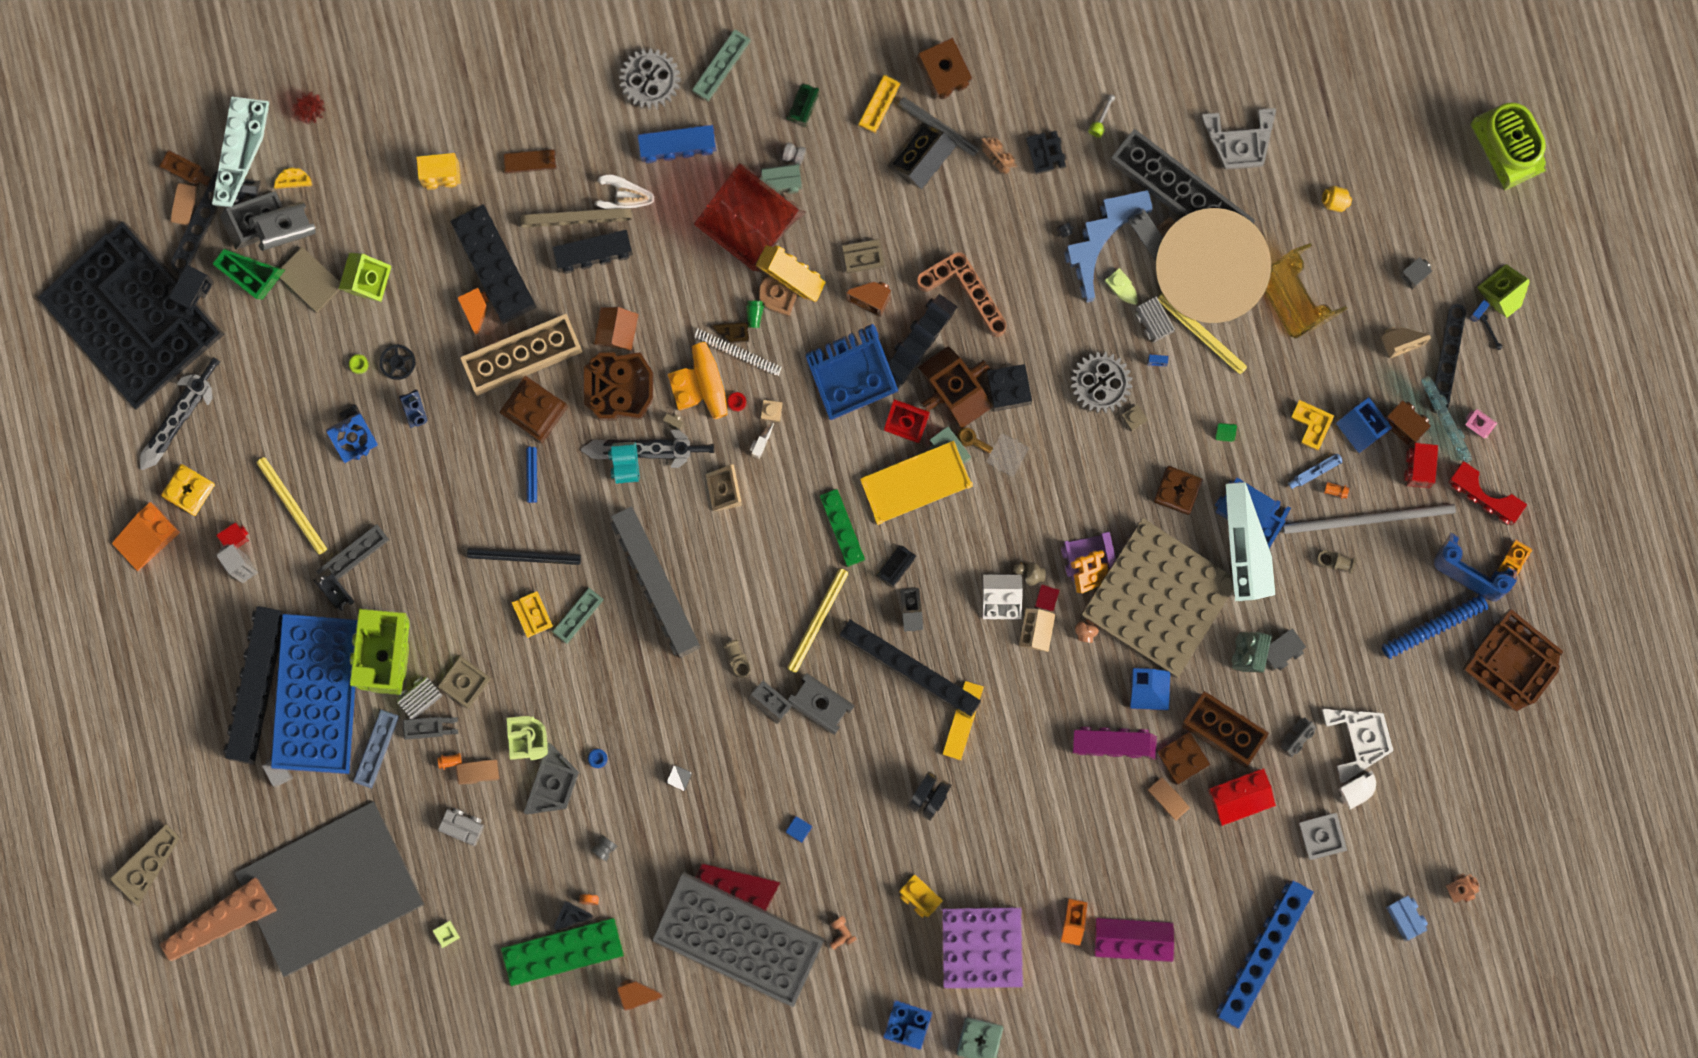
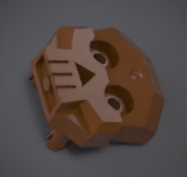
M599 352L596 357L592 358L584 366V405L591 409L601 421H616L618 417L635 420L643 418L654 401V374L641 352L616 356L615 352ZM620 369L624 370V374L621 376L617 374ZM601 382L608 386L603 391H601ZM619 398L624 399V402L622 404H619L617 402Z

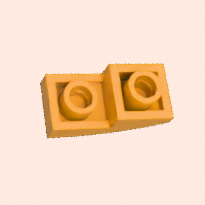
M1515 539L1497 571L1503 572L1510 567L1517 571L1518 575L1532 552V548Z

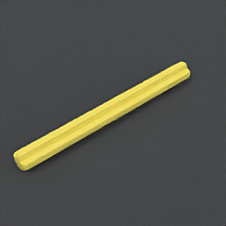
M1163 293L1159 295L1158 300L1161 305L1238 374H1242L1247 366L1201 324L1176 310Z
M265 457L259 459L257 465L319 555L327 550L326 546Z
M841 568L838 570L787 667L788 670L796 673L848 575L846 570Z

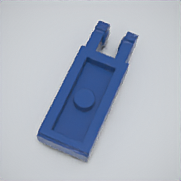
M1278 500L1261 525L1269 549L1291 510L1287 506L1281 518L1274 515L1281 503Z

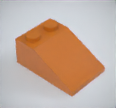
M150 502L130 521L112 544L139 571L169 544L180 531L155 504Z

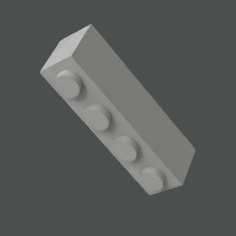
M233 544L223 546L219 550L220 553L216 555L227 572L241 583H244L258 573L248 556Z

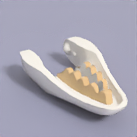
M604 175L597 179V182L602 185H614L616 188L615 202L609 203L598 200L594 203L597 207L605 209L635 208L649 205L654 201V195L651 192L618 176Z

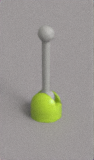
M1112 94L1107 97L1108 102L1099 121L1093 122L1088 129V133L1094 137L1101 138L1104 133L1102 121L1111 102L1115 100V96Z

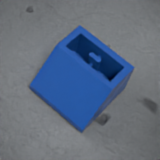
M1367 398L1336 422V425L1358 453H1361L1392 429V426L1370 398Z

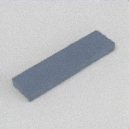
M380 710L353 782L371 789L373 788L400 716Z

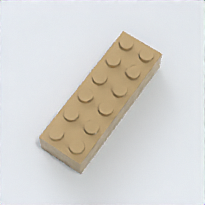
M564 314L460 358L473 390L479 396L520 379L525 375L527 376L582 353V349L567 314Z

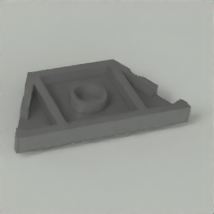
M551 743L547 744L548 753L541 761L524 814L564 810L568 807L579 772Z

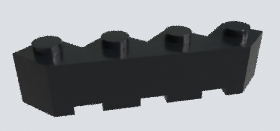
M941 294L935 299L931 298L925 306L928 309L919 321L916 319L910 326L912 331L904 342L899 341L894 349L896 353L888 364L898 390L908 379V375L916 368L927 349L931 347L939 336L940 331L947 325L958 306Z

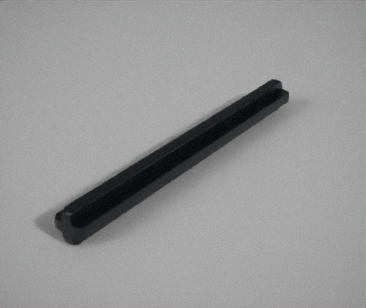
M483 548L467 549V557L469 559L581 564L580 554Z

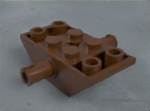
M947 346L918 367L934 390L932 396L921 402L922 407H925V411L929 412L940 403L944 404L959 427L963 429L993 408L976 379L990 370L988 364L986 365V362L981 360V362L969 369L950 346ZM953 382L954 384H960L958 389L952 388Z

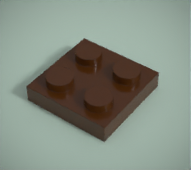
M1191 732L1157 752L1177 785L1211 765Z

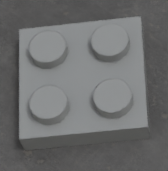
M1337 813L1299 822L1308 860L1347 851Z

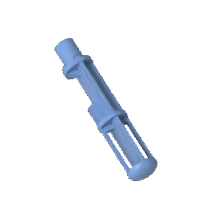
M1336 453L1295 476L1292 481L1288 482L1289 487L1293 489L1297 486H1302L1341 464V456Z

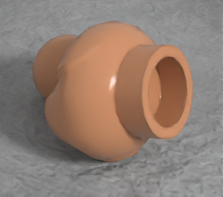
M1087 619L1088 624L1083 621L1079 622L1075 626L1078 641L1093 643V637L1099 632L1098 627Z

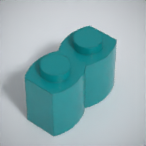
M636 441L613 443L611 449L608 450L609 460H613L614 466L611 468V478L615 479L616 484L639 482L640 471Z

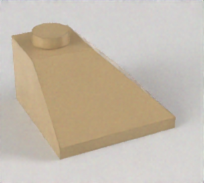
M1396 327L1385 330L1386 334L1381 337L1389 358L1422 347L1431 339L1429 334L1402 327L1396 329Z

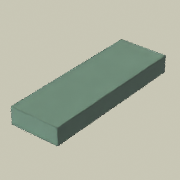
M588 588L552 632L568 644L604 599Z

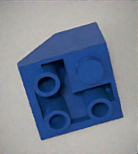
M1133 668L1131 670L1130 709L1169 710L1170 672Z
M895 1000L884 1038L921 1050L932 1012Z

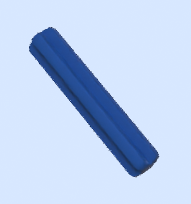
M536 447L526 448V494L528 503H537Z

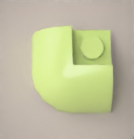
M531 716L507 718L510 760L521 758L537 760L547 755L548 746L545 725Z

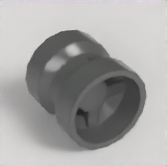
M602 835L599 843L591 851L604 861H607L611 851H615L618 846Z

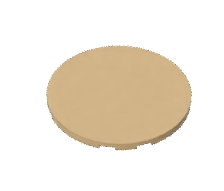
M1208 208L1182 217L1168 230L1157 253L1156 273L1165 298L1176 310L1193 320L1206 323H1220L1240 317L1252 309L1261 299L1270 279L1271 257L1265 238L1251 221L1230 210Z

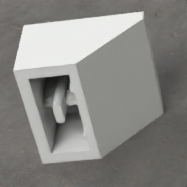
M983 575V619H1021L1022 575Z

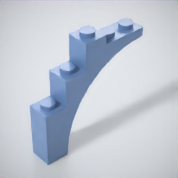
M1148 190L1105 199L1103 206H1100L1102 217L1106 218L1086 222L1085 229H1082L1084 240L1088 241L1067 246V251L1064 252L1066 263H1070L1071 268L1078 266L1076 268V275L1078 280L1081 279L1082 281L1080 292L1082 298L1086 299V303L1092 302L1095 299L1093 285L1094 267L1103 245L1116 230L1128 222L1127 219L1140 212L1139 210L1143 208L1147 214L1151 213L1152 204Z

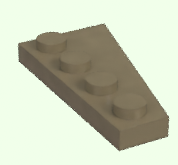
M166 824L110 880L138 907L181 837Z

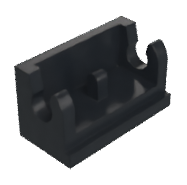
M899 545L876 576L894 588L917 556L904 546Z
M329 568L313 579L336 609L338 608L340 611H343L345 604L352 605L354 603L351 595Z

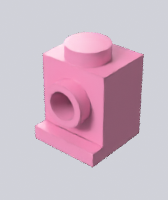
M1476 409L1475 412L1472 410L1466 417L1467 423L1465 425L1483 438H1487L1497 425L1496 421L1479 409ZM1479 419L1484 421L1483 426L1478 425Z

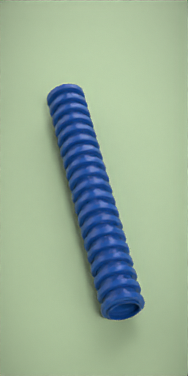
M1478 595L1477 598H1472V601L1468 600L1466 604L1462 603L1461 606H1456V609L1452 608L1451 612L1446 611L1445 615L1442 613L1440 617H1435V620L1431 619L1429 623L1425 622L1424 625H1419V628L1415 627L1413 631L1409 630L1408 634L1405 632L1403 636L1399 635L1398 639L1394 638L1392 642L1388 641L1387 644H1382V650L1388 659H1392V656L1396 657L1398 653L1402 654L1403 651H1408L1409 647L1412 649L1414 648L1413 645L1418 646L1419 642L1423 643L1425 639L1429 640V637L1433 638L1435 634L1439 635L1441 631L1445 632V629L1449 630L1451 626L1455 627L1456 623L1460 624L1462 620L1466 621L1467 618H1472V615L1476 616L1478 612L1482 613L1483 610H1488V604L1483 596Z

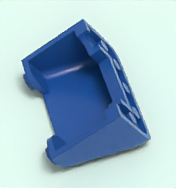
M1450 532L1435 556L1434 565L1436 569L1489 601L1495 602L1500 600L1515 585L1517 571L1509 567L1503 572L1495 570L1491 578L1461 561L1463 552L1458 545L1459 537Z

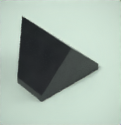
M565 901L554 927L555 930H559L594 917L593 914Z

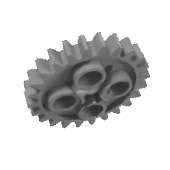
M652 48L649 49V53L642 49L641 55L635 52V58L629 56L630 63L624 62L626 69L620 70L624 75L619 76L621 81H625L620 84V87L626 88L622 92L623 95L629 94L627 100L634 99L633 105L635 106L640 103L641 109L644 105H647L648 110L651 109V105L658 109L659 103L665 106V100L671 102L670 95H677L674 89H680L676 83L681 82V78L676 77L680 74V70H675L678 67L677 63L671 64L673 58L666 59V52L661 56L659 49L656 53H653ZM645 63L652 65L649 70L642 68ZM659 65L660 67L654 72L656 66ZM665 72L668 74V77L666 79H659L658 75ZM653 75L654 80H649V82L647 83V77L651 78V76ZM639 78L642 80V83L638 86L632 84L634 79ZM646 86L645 91L641 93L640 91ZM651 88H656L658 93L650 95L648 91Z
M1097 352L1095 358L1092 354H1089V360L1083 357V365L1077 363L1076 366L1079 370H1073L1072 373L1076 377H1071V381L1076 383L1072 384L1071 388L1076 389L1072 394L1073 396L1079 395L1076 402H1084L1082 408L1088 405L1089 412L1096 408V414L1099 413L1100 409H1103L1104 414H1106L1107 408L1114 412L1115 405L1121 408L1120 401L1126 403L1127 400L1124 396H1130L1131 393L1127 389H1132L1133 385L1128 384V382L1132 381L1133 378L1127 377L1131 372L1130 370H1124L1127 364H1119L1121 358L1115 361L1114 354L1108 358L1107 352L1104 353L1103 357H1100L1099 352ZM1102 365L1106 366L1108 368V373H1100L1098 367ZM1112 372H1115L1113 377L1106 380L1104 386L1100 385L1092 393H1088V390L1095 387L1099 380L1103 381ZM1085 377H1091L1093 380V384L1086 385L1084 384L1083 379ZM1113 380L1118 381L1120 387L1113 389L1110 386V382ZM1102 392L1105 395V398L1103 400H1097L1095 398V393Z

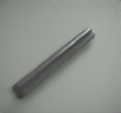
M901 98L898 103L899 107L921 122L945 132L955 145L970 155L975 156L978 153V146L907 98Z

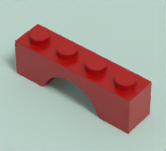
M1463 461L1448 481L1451 484L1450 487L1458 493L1463 492L1472 503L1482 505V509L1488 514L1498 516V520L1504 525L1512 526L1515 524L1528 504L1513 494L1500 499L1489 497L1482 491L1479 485L1480 472Z

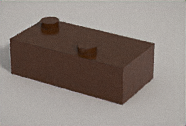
M1205 691L1182 724L1183 728L1246 769L1270 734Z

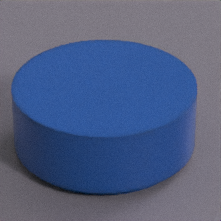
M594 749L589 753L588 762L592 767L599 769L607 764L608 757L603 750Z

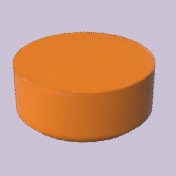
M581 894L579 896V903L598 905V896Z

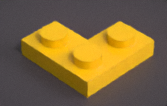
M1299 400L1291 419L1308 426L1301 444L1318 451L1334 415Z

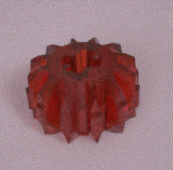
M309 92L308 96L302 93L303 98L296 97L298 103L293 104V108L297 109L294 111V115L299 116L298 120L300 122L305 120V123L309 124L312 119L314 123H317L316 117L322 119L323 116L320 112L326 111L322 107L325 102L320 100V95L314 96L313 92ZM311 105L312 110L308 111L307 106Z

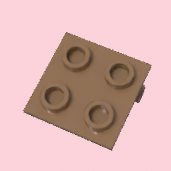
M993 137L982 138L984 142L981 145L982 151L987 157H990V160L997 157L993 164L1001 173L1006 175L1011 171L1010 168L1017 167L1014 163L1015 158L1009 152L1006 153L1002 148L1003 144L999 139H994Z

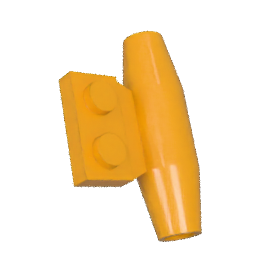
M706 342L691 346L694 369L684 368L668 374L678 410L681 411L696 406L704 400L713 419L725 417L728 415L726 397L717 364Z

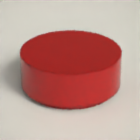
M734 392L728 397L727 403L732 411L740 412L746 407L747 401L742 393Z

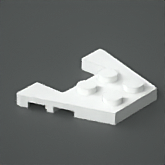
M1322 710L1326 727L1346 723L1355 755V762L1337 766L1341 783L1346 782L1393 752L1383 713Z

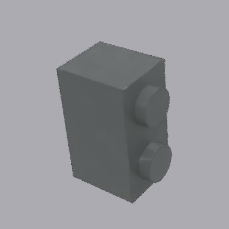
M1293 628L1270 644L1267 664L1272 671L1275 669L1282 670L1289 665L1287 663L1289 659L1293 657L1296 660L1304 654L1302 650L1306 646Z

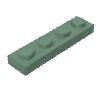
M735 29L695 85L693 92L709 102L751 42V39Z

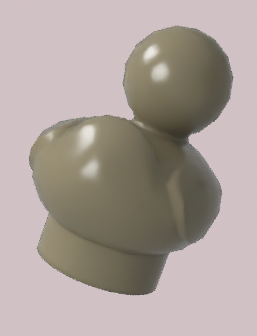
M1034 562L1029 563L1026 567L1022 563H1018L1013 567L1015 575L1023 576L1025 574V581L1029 586H1035L1038 582L1043 583L1045 581V568L1039 567Z

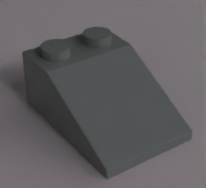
M276 191L225 208L220 215L221 221L235 250L260 241L255 228L251 229L249 226V218L282 208L283 205ZM279 224L281 228H286L283 224Z

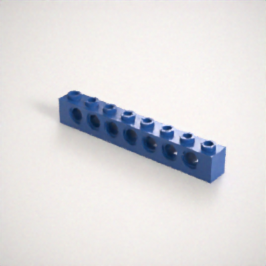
M1294 880L1285 884L1282 890L1284 895L1281 900L1277 899L1272 908L1274 910L1272 917L1268 916L1263 924L1265 930L1262 934L1259 933L1254 941L1256 946L1253 952L1249 950L1244 959L1246 961L1244 968L1240 967L1235 975V978H1237L1234 986H1229L1225 994L1228 996L1225 1003L1221 1002L1216 1010L1219 1013L1217 1018L1237 1029L1242 1025L1314 891ZM1289 897L1296 899L1297 903L1294 908H1290L1287 905ZM1280 914H1284L1287 917L1285 925L1278 923L1277 918ZM1270 931H1275L1278 935V939L1275 942H1271L1268 939ZM1261 948L1268 950L1269 955L1266 959H1262L1259 956ZM1252 965H1256L1259 968L1257 976H1252L1249 972ZM1243 982H1247L1250 986L1248 993H1242L1240 990V985ZM1234 999L1240 1002V1008L1236 1011L1230 1006L1231 1001Z

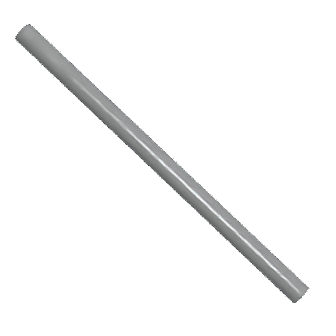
M1455 504L1284 524L1283 532L1284 534L1454 514L1456 509Z

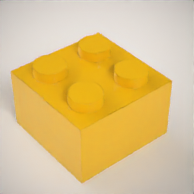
M455 153L417 157L418 177L423 188L426 187L428 190L437 189V186L452 188L456 187V184H461L459 161Z

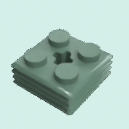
M1240 632L1235 640L1237 646L1235 654L1232 656V668L1242 672L1263 673L1266 667L1271 635L1261 632Z
M966 1017L957 1055L965 1058H997L1003 1026ZM979 1035H982L983 1039L986 1040L985 1044H981V1047L977 1046V1042H975V1038H979Z

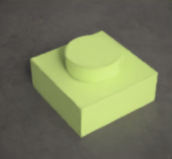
M451 921L433 930L442 948L460 938Z

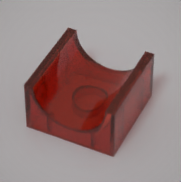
M739 163L695 221L694 225L752 271L761 272L762 270L756 264L765 246L774 247L786 231L805 215L806 211L750 167Z

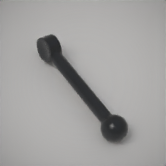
M1482 314L1480 321L1485 323L1495 343V349L1501 350L1502 344L1498 342L1487 321L1488 316Z

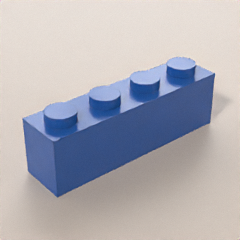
M713 125L638 135L641 161H645V163H654L657 161L656 159L670 161L679 156L691 158L694 157V154L701 153L703 156H707L716 152Z

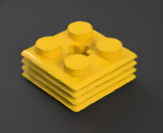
M180 464L161 496L191 515L196 516L215 484L192 469ZM190 486L191 493L187 492L185 494L184 488Z

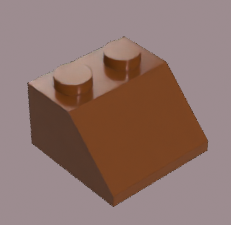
M880 281L879 283L871 282L852 288L847 292L848 302L879 317L882 316L891 298V289H889L887 284Z
M631 979L621 982V987L617 988L625 1011L664 998L662 993L640 982H633Z

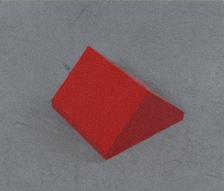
M894 399L884 431L920 443L930 417V412Z

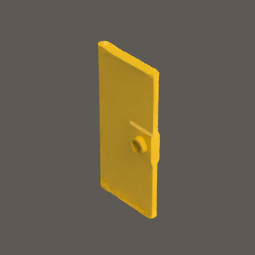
M954 441L860 479L874 513L875 522L878 525L973 487V483L966 472Z

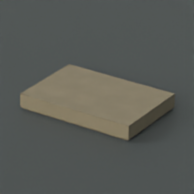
M303 247L282 267L285 271L280 279L316 313L340 291V282Z

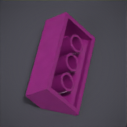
M1096 918L1094 957L1173 962L1174 923Z

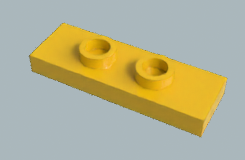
M883 75L858 126L876 133L901 84L900 82Z

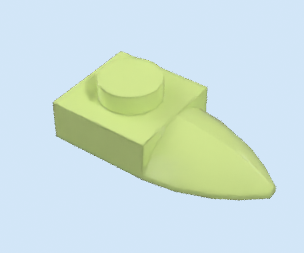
M1120 268L1105 280V283L1121 300L1135 305L1138 303L1137 294L1131 284L1132 282Z

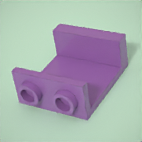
M1110 532L1082 540L1065 541L1063 543L1064 547H1061L1062 556L1067 558L1068 563L1065 566L1067 577L1071 576L1072 581H1074V574L1079 572V568L1073 569L1071 567V562L1075 561L1077 557H1085L1092 551L1102 550L1104 557L1100 558L1101 563H1107L1108 570L1116 561ZM1091 562L1087 564L1088 568L1092 567Z

